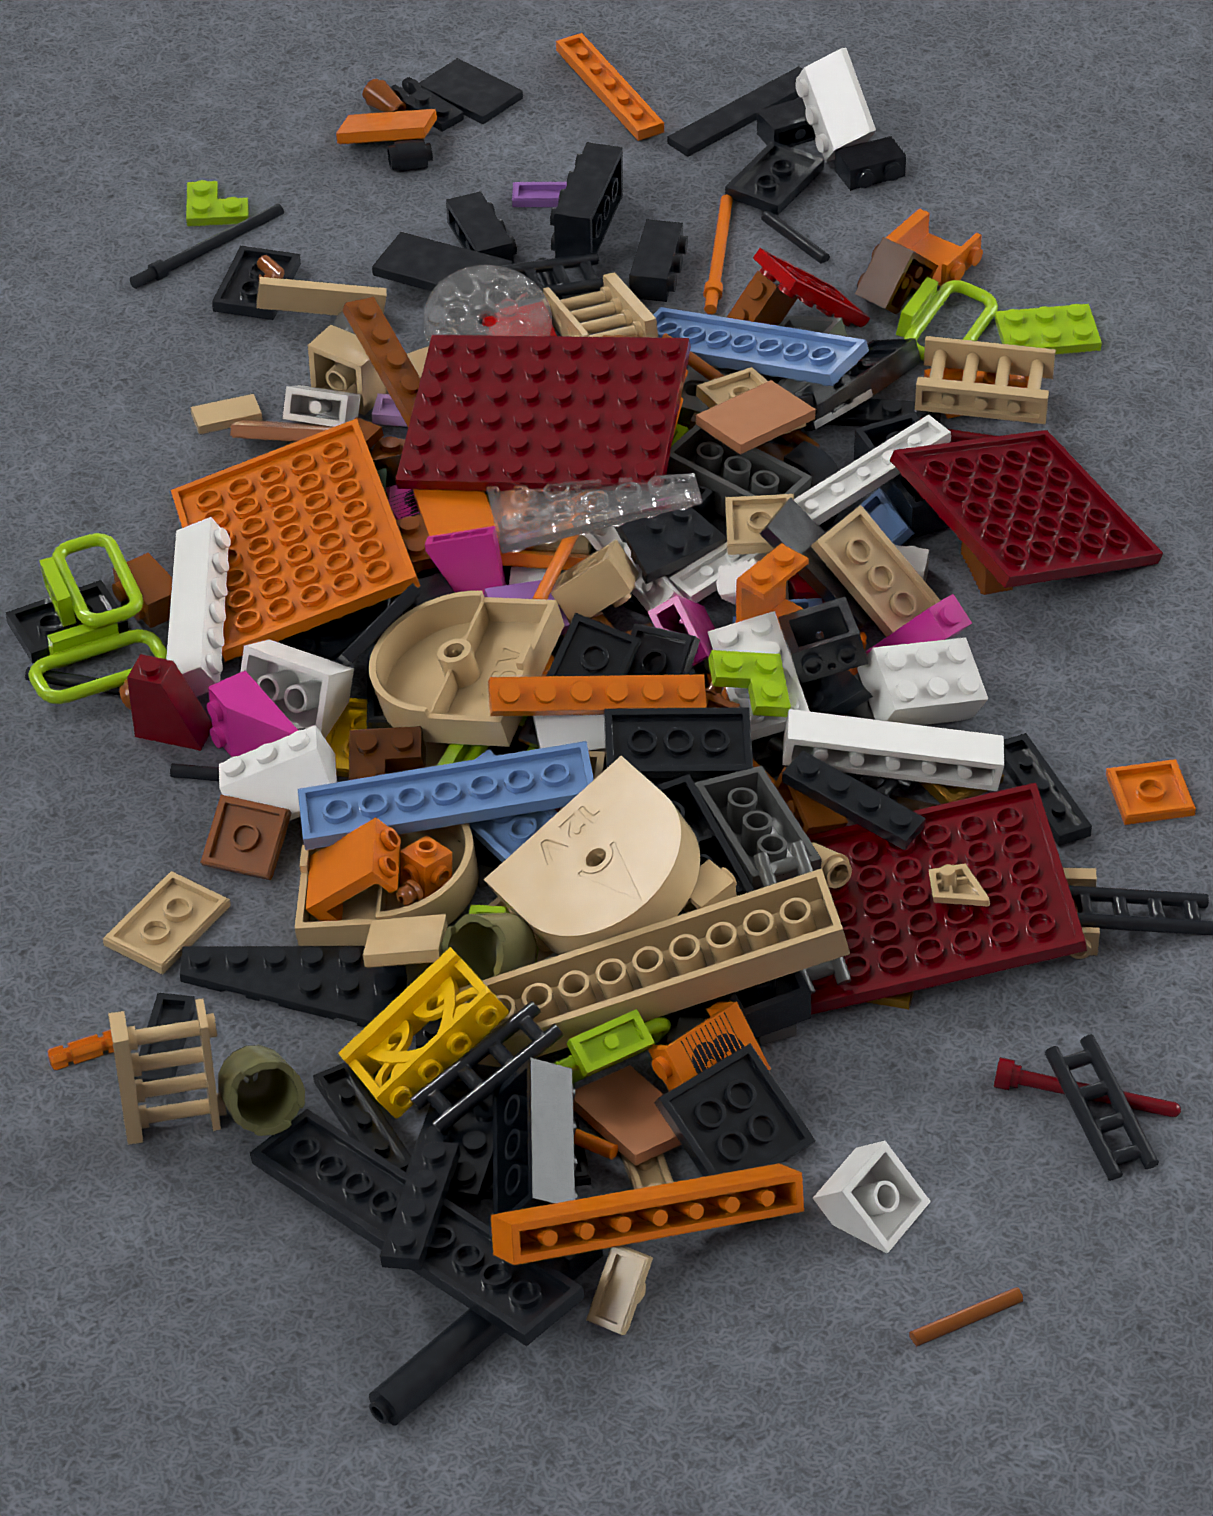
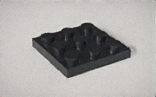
M751 1043L662 1095L654 1102L703 1177L778 1163L782 1164L816 1141Z

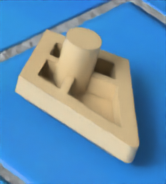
M966 863L953 866L946 864L941 868L929 869L934 903L975 906L990 905L989 897Z

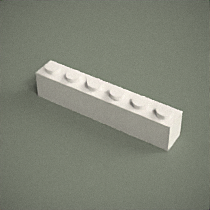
M212 517L177 530L166 659L175 662L196 697L209 692V686L220 682V674L223 670L221 659L222 646H224L223 628L224 621L226 620L225 596L228 593L226 586L227 571L229 570L228 550L231 540L228 532L223 527L220 528Z
M792 709L788 711L783 738V765L789 766L803 750L845 773L998 791L1004 768V739L1002 735Z

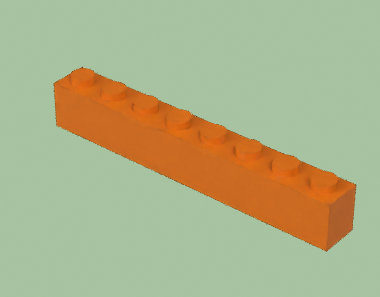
M778 1163L491 1215L493 1255L513 1265L804 1212L802 1172Z

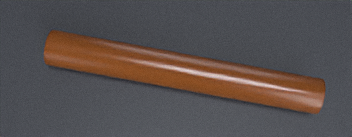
M1018 1287L1012 1288L910 1331L909 1337L916 1347L1017 1305L1023 1302V1295Z

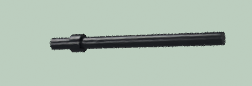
M277 203L164 261L159 259L149 264L148 269L130 277V284L133 288L137 289L154 279L159 281L167 277L170 271L283 215L284 209Z

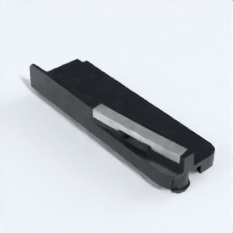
M916 338L872 340L867 344L869 351L833 386H823L811 382L793 394L816 409L815 419L806 423L804 430L813 431L873 397L917 366L920 362V355Z

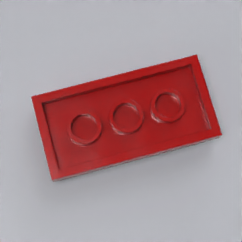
M759 248L753 259L762 266L760 272L773 282L779 281L780 285L778 288L787 296L794 299L797 295V298L810 308H813L816 304L815 307L828 317L833 315L835 318H842L843 324L848 327L851 323L863 327L871 319L835 286L762 248Z

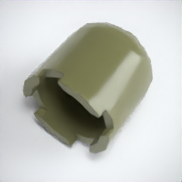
M511 913L466 914L454 926L447 928L442 941V954L451 947L481 980L534 964L537 957V941L533 930L524 919Z
M246 1045L233 1051L223 1061L218 1073V1090L225 1106L238 1125L258 1136L275 1135L292 1125L290 1121L297 1115L299 1109L304 1107L305 1087L299 1074L285 1059L271 1048L262 1045Z

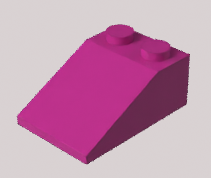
M246 671L208 687L210 702L207 703V710L212 719L213 726L210 729V736L217 748L223 747L231 757L240 756L264 744L272 743L299 731Z

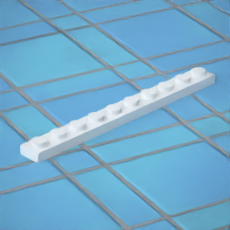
M927 415L801 494L794 501L817 525H820L900 474L898 469L890 462L894 450L951 442V432L930 415ZM726 542L674 574L669 580L684 598L697 603L717 590L718 569L721 565L726 566L727 563L732 565L733 562L738 564L739 561H750L751 558L760 561L768 553L728 555Z

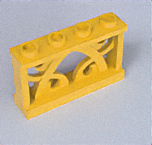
M450 947L338 1054L351 1067L373 1094L374 1098L397 1119L413 1105L410 1098L477 1045L509 1014V1010L478 977L473 969ZM469 983L473 986L462 992L459 991V988L467 986ZM470 999H473L470 1003H464ZM442 1018L437 1034L426 1045L407 1051L413 1036L429 1021ZM381 1067L376 1078H374L372 1075Z

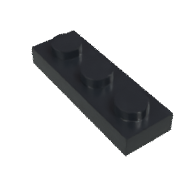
M157 993L147 1028L192 1021L196 1008L195 996ZM187 1038L141 1045L139 1056L184 1049ZM178 1066L141 1072L142 1076L134 1077V1079H142L143 1082L173 1078L176 1076Z

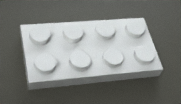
M775 611L707 631L713 650L780 654L791 709L810 712ZM725 687L730 701L740 704L741 707H749L751 741L785 731L787 717L755 716L752 714L748 688Z

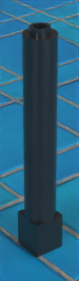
M603 1249L542 1261L574 1281L603 1256ZM468 1309L370 1392V1412L382 1424L387 1422L393 1426L399 1424L505 1332L471 1309Z

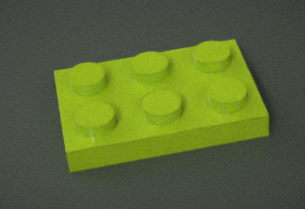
M1089 304L995 311V322L1002 344L1055 349V354L1101 351L1102 342Z

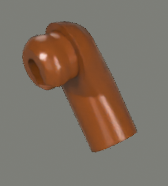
M263 255L257 261V267L265 273L264 277L283 279L285 275L284 269L269 256Z
M414 880L406 881L396 892L398 901L403 903L404 906L421 901L423 898V890Z

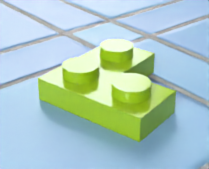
M199 180L187 182V226L238 224L249 218L248 197L218 199V181Z
M711 650L708 662L714 687L748 688L752 714L755 716H788L791 705L780 654Z

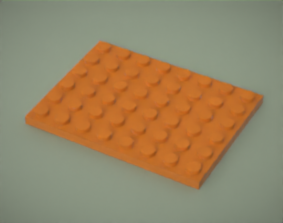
M357 418L171 490L182 528L212 517L220 528L223 527L228 532L231 540L228 550L229 570L227 571L226 581L228 593L225 596L226 620L224 621L223 628L224 646H222V656L225 662L243 656L245 645L269 639L279 642L295 634L306 632L326 622L342 618L347 614L402 594L412 583L416 587H420Z

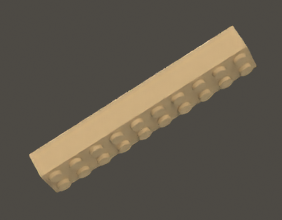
M822 868L482 980L509 1010V1014L485 1037L530 1001H533L541 1011L533 1019L543 1031L556 1024L564 1034L562 1038L539 1055L542 1056L567 1048L566 1043L570 1038L635 1009L638 1010L643 1021L646 1022L849 955L850 951ZM470 984L459 988V991L462 992L473 986ZM470 999L464 1003H470L473 999ZM520 1029L506 1040L503 1045L515 1056L532 1041ZM491 1054L478 1063L495 1067L502 1066Z

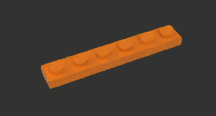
M583 33L556 41V51L638 141L664 133V122Z
M704 674L490 677L488 680L490 716L604 715V709L707 708Z

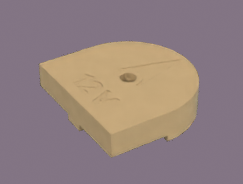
M464 591L437 597L406 612L384 631L375 644L369 661L370 679L387 721L393 728L421 726L425 742L509 747L523 716H490L488 680L490 677H539L542 675L565 625L557 600L484 597L483 591Z
M620 756L484 880L515 915L527 922L533 932L549 949L561 955L678 916L688 902L697 882L700 869V850L694 832L671 800L625 758Z
M469 823L399 834L401 839L400 850L428 835L453 852L452 877L439 890L421 901L404 906L396 897L397 890L389 893L379 884H374L343 902L342 920L320 922L305 910L310 855L324 847L305 850V846L302 845L300 857L301 877L295 920V933L298 945L365 946L371 921L377 919L446 914L449 925L468 906L478 884L479 868ZM400 873L398 874V889L401 887Z

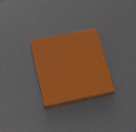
M220 795L200 863L203 866L271 880L292 812L286 808Z

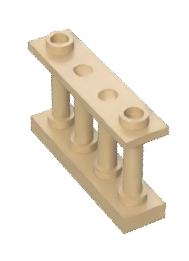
M615 272L603 275L604 287H601L600 291L559 300L549 287L543 288L544 300L540 303L543 302L552 325L561 336L603 337V335H621L624 337L658 338L655 316Z
M926 336L924 365L932 367L929 378H917L915 410L1046 424L1049 390H1040L1042 378L1053 379L1056 350ZM944 368L964 369L962 381L943 379ZM977 371L996 373L995 384L975 383ZM1009 375L1029 376L1027 388L1008 386Z
M203 999L195 1000L198 1020L135 1030V1026L127 1027L124 1011L108 1013L128 1145L142 1143V1129L149 1128L150 1123L210 1114L213 1131L221 1130L219 1116L227 1115L220 1093H216L210 1038L217 1037L214 1013L206 1014ZM200 1036V1047L139 1056L138 1052L131 1053V1050L138 1049V1045ZM199 1062H203L204 1073L143 1082L142 1079H134V1077L142 1076L141 1072ZM203 1088L207 1089L208 1098L151 1108H146V1104L138 1106V1103L146 1102L145 1098Z

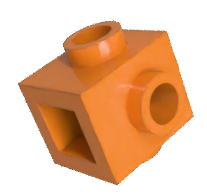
M428 835L400 850V886L406 881L414 880L423 890L422 899L430 896L452 877L453 852Z

